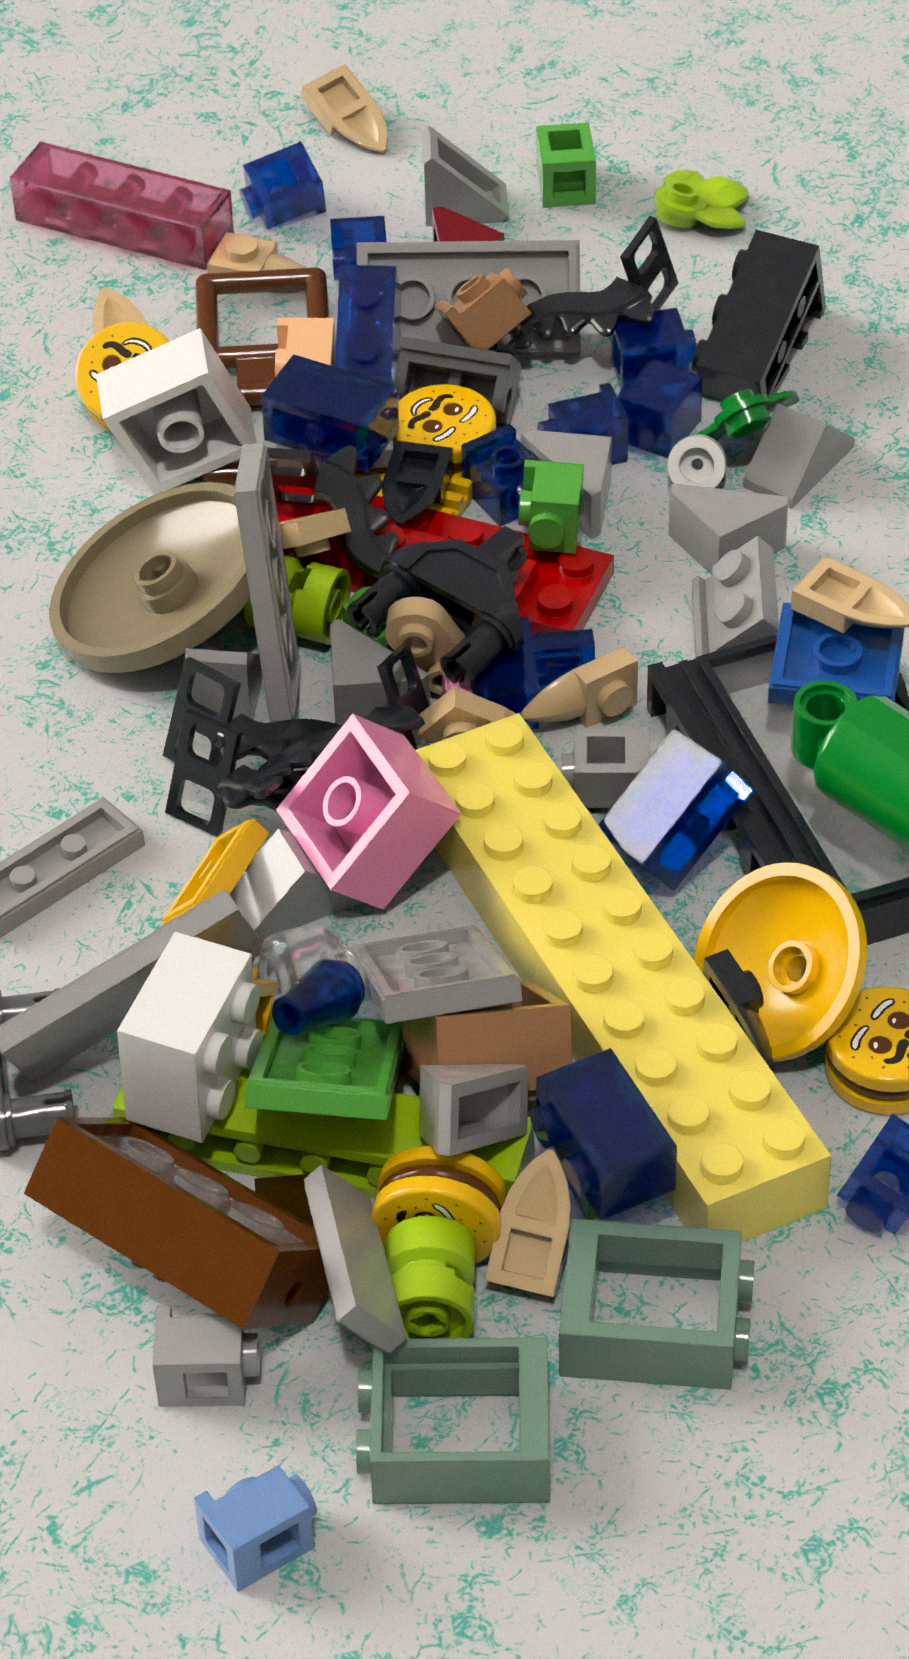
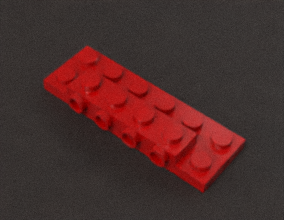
M282 485L279 487L285 493L314 495L313 491L306 487ZM376 496L370 505L386 510L383 497ZM276 503L279 522L333 511L330 506ZM427 508L415 519L400 527L391 518L390 523L379 531L376 536L395 533L399 538V545L396 550L406 545L420 542L458 539L478 547L503 527ZM516 531L524 536V548L527 552V561L516 573L518 578L513 583L524 637L573 649L614 574V555L577 546L576 554L528 550V533ZM339 535L328 538L331 549L298 558L301 560L304 569L312 562L348 570L351 579V592L354 593L361 588L372 586L378 580V578L364 572L348 557ZM294 547L283 549L285 556L296 558Z

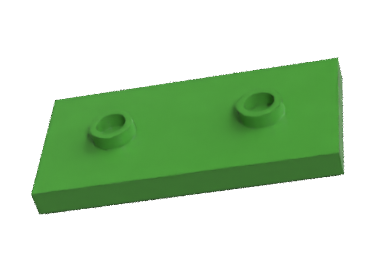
M276 1011V1013H273L246 1083L245 1108L387 1120L403 1054L402 1022L385 1024L384 1020Z

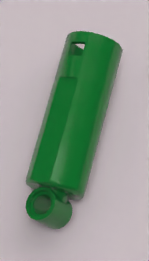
M814 681L802 686L795 694L791 734L793 757L801 765L813 769L815 785L825 796L909 852V711L883 695L867 696L858 701L856 694L848 686L835 681Z

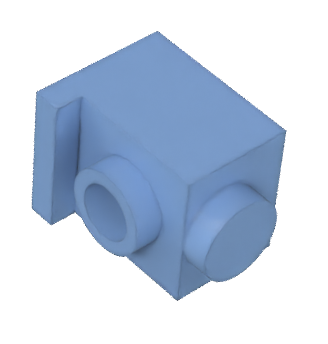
M279 1465L258 1477H248L240 1480L224 1496L215 1501L207 1490L194 1497L199 1539L237 1592L314 1549L311 1519L312 1516L317 1514L314 1498L305 1482L298 1475L295 1474L288 1478Z

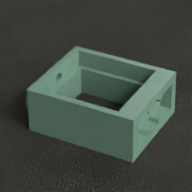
M572 1218L559 1328V1376L732 1390L733 1362H748L751 1322L750 1318H737L738 1303L752 1304L755 1261L741 1260L742 1231ZM599 1272L720 1281L717 1331L594 1322Z
M548 1337L406 1339L391 1353L383 1352L377 1347L372 1346V1368L358 1369L359 1413H371V1429H357L356 1466L357 1474H371L373 1504L550 1502ZM519 1395L520 1451L392 1452L393 1396Z

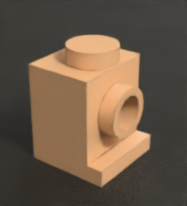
M277 318L278 349H276L275 379L276 383H286L285 395L287 400L334 398L337 363L334 318Z

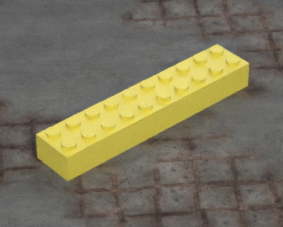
M517 713L416 749L415 751L462 813L437 843L435 849L522 981H532L570 1004L572 1057L607 1110L620 1107L642 1149H648L652 1157V1178L685 1227L742 1231V1242L827 1208L832 1155L522 716Z

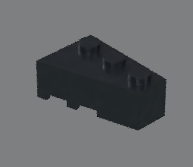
M755 230L748 249L739 250L733 264V282L727 295H719L712 314L713 328L707 340L701 339L698 342L693 354L692 371L697 373L701 397L722 402L732 394L745 389H751L754 395L767 394L769 396L777 393L790 371V364L785 362L791 348L802 350L808 341V333L802 331L809 317L821 319L826 310L819 245Z

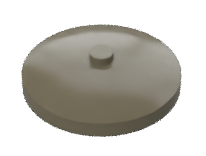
M203 482L183 485L160 492L142 500L114 517L82 545L60 575L54 588L49 608L51 629L65 651L76 663L89 670L103 673H126L147 669L184 654L186 648H195L217 633L241 611L250 600V593L234 498L235 486L225 483Z

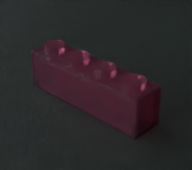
M40 141L10 176L16 221L205 271L207 263L226 232L234 233L231 190Z

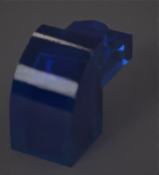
M521 617L525 643L513 655L495 658L474 679V695L504 706L516 714H520L529 702L554 680L581 665L595 660L593 629L531 633L529 617ZM524 720L531 729H539V722Z

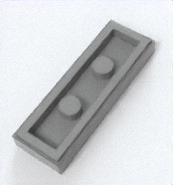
M103 797L1 861L0 938L145 846L143 830Z
M319 1165L304 1179L337 1323L381 1351L391 1353L407 1339L379 1228L377 1223L371 1219L373 1208L371 1198L323 1165Z

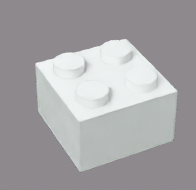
M201 328L96 374L102 418L154 495L240 459L242 445L257 443L250 406Z
M176 931L174 932L117 1030L126 1120L203 1143L215 1119L223 1120L227 1116L235 1096V1082L243 1068L250 1070L253 1067L263 1041L262 1030L256 1029L255 1013L260 999V987L253 984L252 954Z

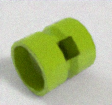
M284 555L296 637L331 645L330 624L337 619L343 621L342 605L350 601L351 579L348 570L312 562L304 569L300 559ZM250 599L244 606V618L248 626L255 627Z
M417 1216L405 1219L391 1227L385 1237V1255L407 1339L468 1338L474 1330V1286H472L475 1281L476 1257L474 1235L469 1228L458 1221L441 1216Z

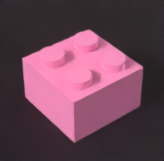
M355 714L349 717L276 809L330 890L383 910L462 814L404 735Z

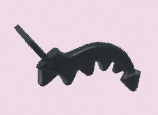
M653 216L647 218L620 256L628 281L616 277L607 288L601 291L557 293L547 295L530 303L526 307L531 314L497 342L494 352L512 354L520 363L521 359L514 353V350L527 349L532 346V341L528 334L533 331L541 338H549L553 335L556 323L560 322L566 336H574L587 324H591L603 337L612 336L621 319L641 324H650L679 283L657 218ZM649 235L652 249L638 269L635 262V254ZM662 271L664 286L651 304L652 295L648 290Z
M352 445L343 447L327 459L322 458L318 469L311 450L268 448L269 458L299 461L304 467H277L270 464L276 503L330 506L333 510L345 508L351 532L340 534V541L348 557L364 572L379 579L381 565L396 551L399 545V538L395 533L376 536L379 531L390 523L391 518L388 511L370 505L383 486L382 479L377 475L355 476L358 460L357 449ZM279 485L306 487L311 489L314 495L285 493L279 489Z
M408 643L400 645L377 666L389 706L375 707L364 719L404 735L416 750L418 748L412 730H417L425 725L423 717L419 716V714L429 707V703ZM399 660H401L408 681V691L402 697L393 674V666ZM341 727L304 739L267 760L257 770L253 781L242 787L244 794L258 799H265L270 796L284 782L283 778L290 776L294 769L311 766Z
M188 657L184 661L162 756L175 762L184 713L188 709L195 710L242 731L237 760L248 755L261 756L265 760H269L282 750L304 739L341 727L342 725L316 719H292L262 723L242 713L233 719L241 682L192 657ZM196 672L220 683L224 688L220 713L212 711L193 699L192 688ZM197 723L195 731L206 736L211 742L209 760L221 765L226 744L225 737L220 732Z
M188 709L184 713L165 813L218 836L223 830L227 807L242 809L249 805L266 806L277 812L276 809L307 770L293 771L290 776L283 778L284 782L265 799H258L244 794L242 787L253 781L257 771L244 764L235 770L242 731L195 710ZM197 723L218 731L225 737L226 744L221 765L207 760L194 752L193 740ZM186 780L207 788L213 793L214 804L210 821L193 815L182 807L181 800Z

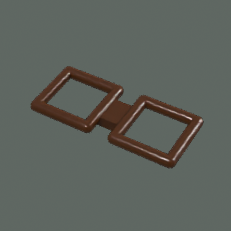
M313 267L205 273L196 279V330L201 328L226 369H237L236 385L250 407L274 406V401L287 400L285 395L286 383H276L275 353L276 349H278V343L219 347L218 295L305 290L307 318H329L327 277L322 269ZM270 460V464L277 466V460ZM232 462L200 476L201 481L225 483L235 486L239 462Z

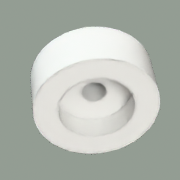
M695 434L683 438L673 447L668 457L667 468L674 484L715 488L725 475L727 459L723 448L716 440L706 435ZM694 459L702 460L703 466H695Z

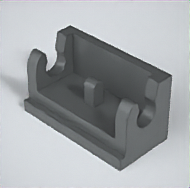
M401 336L400 353L393 384V395L399 396L398 401L410 392L426 386L440 384L458 385L472 389L484 396L495 411L496 424L510 426L521 371V364L512 354Z

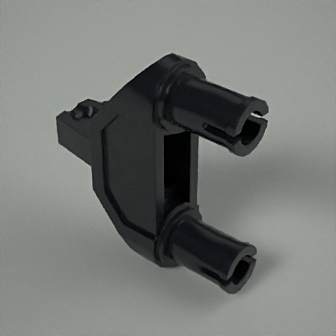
M504 526L478 547H474L461 539L406 545L396 550L383 562L379 571L380 578L356 601L348 605L347 614L360 631L366 628V634L373 636L386 623L388 610L396 601L406 597H424L439 603L459 629L468 634L449 653L444 654L440 658L441 669L454 684L464 675L459 681V686L468 688L474 682V679L495 658L513 655L525 643L513 583L518 578L516 573L527 561L524 536Z

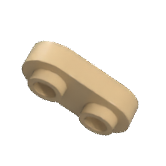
M424 597L402 598L393 603L388 610L385 629L386 640L394 651L400 645L409 643L416 666L429 674V690L442 695L440 658L444 654L449 653L465 635L439 603Z

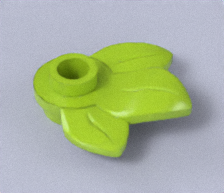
M678 170L665 177L663 186L656 189L653 201L657 206L656 216L662 222L671 226L689 228L695 226L697 221H701L715 228H743L746 225V221L734 208L748 199L749 192L744 185L730 178L715 176L705 180L697 171Z

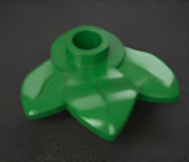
M751 389L739 391L720 403L722 411L716 415L711 425L701 430L698 434L709 436L716 441L720 440L726 433L729 439L746 436L771 421L769 413L774 412L777 403L788 407L798 403L799 396L795 391H783L769 396L767 394L754 395Z

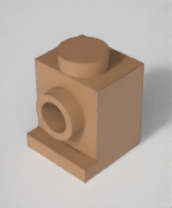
M505 268L498 275L491 272L487 277L482 273L474 276L457 291L456 296L459 300L451 305L441 300L434 306L465 347L482 350L491 348L531 314L521 300L528 293L508 268Z

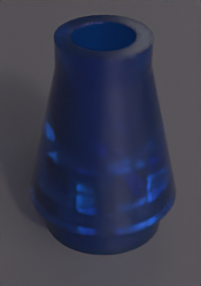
M319 960L308 969L285 995L273 1003V1020L276 1026L287 1035H297L304 1030L347 1022L355 1017L364 1000V981L358 970L346 961Z

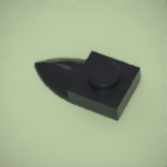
M396 441L383 478L382 496L384 506L397 526L400 527L412 521L432 503H442L454 466L453 448Z
M728 949L705 957L703 964L704 976L773 1072L772 1049L759 1016V1009L763 1007L764 998L758 980L751 971H743Z

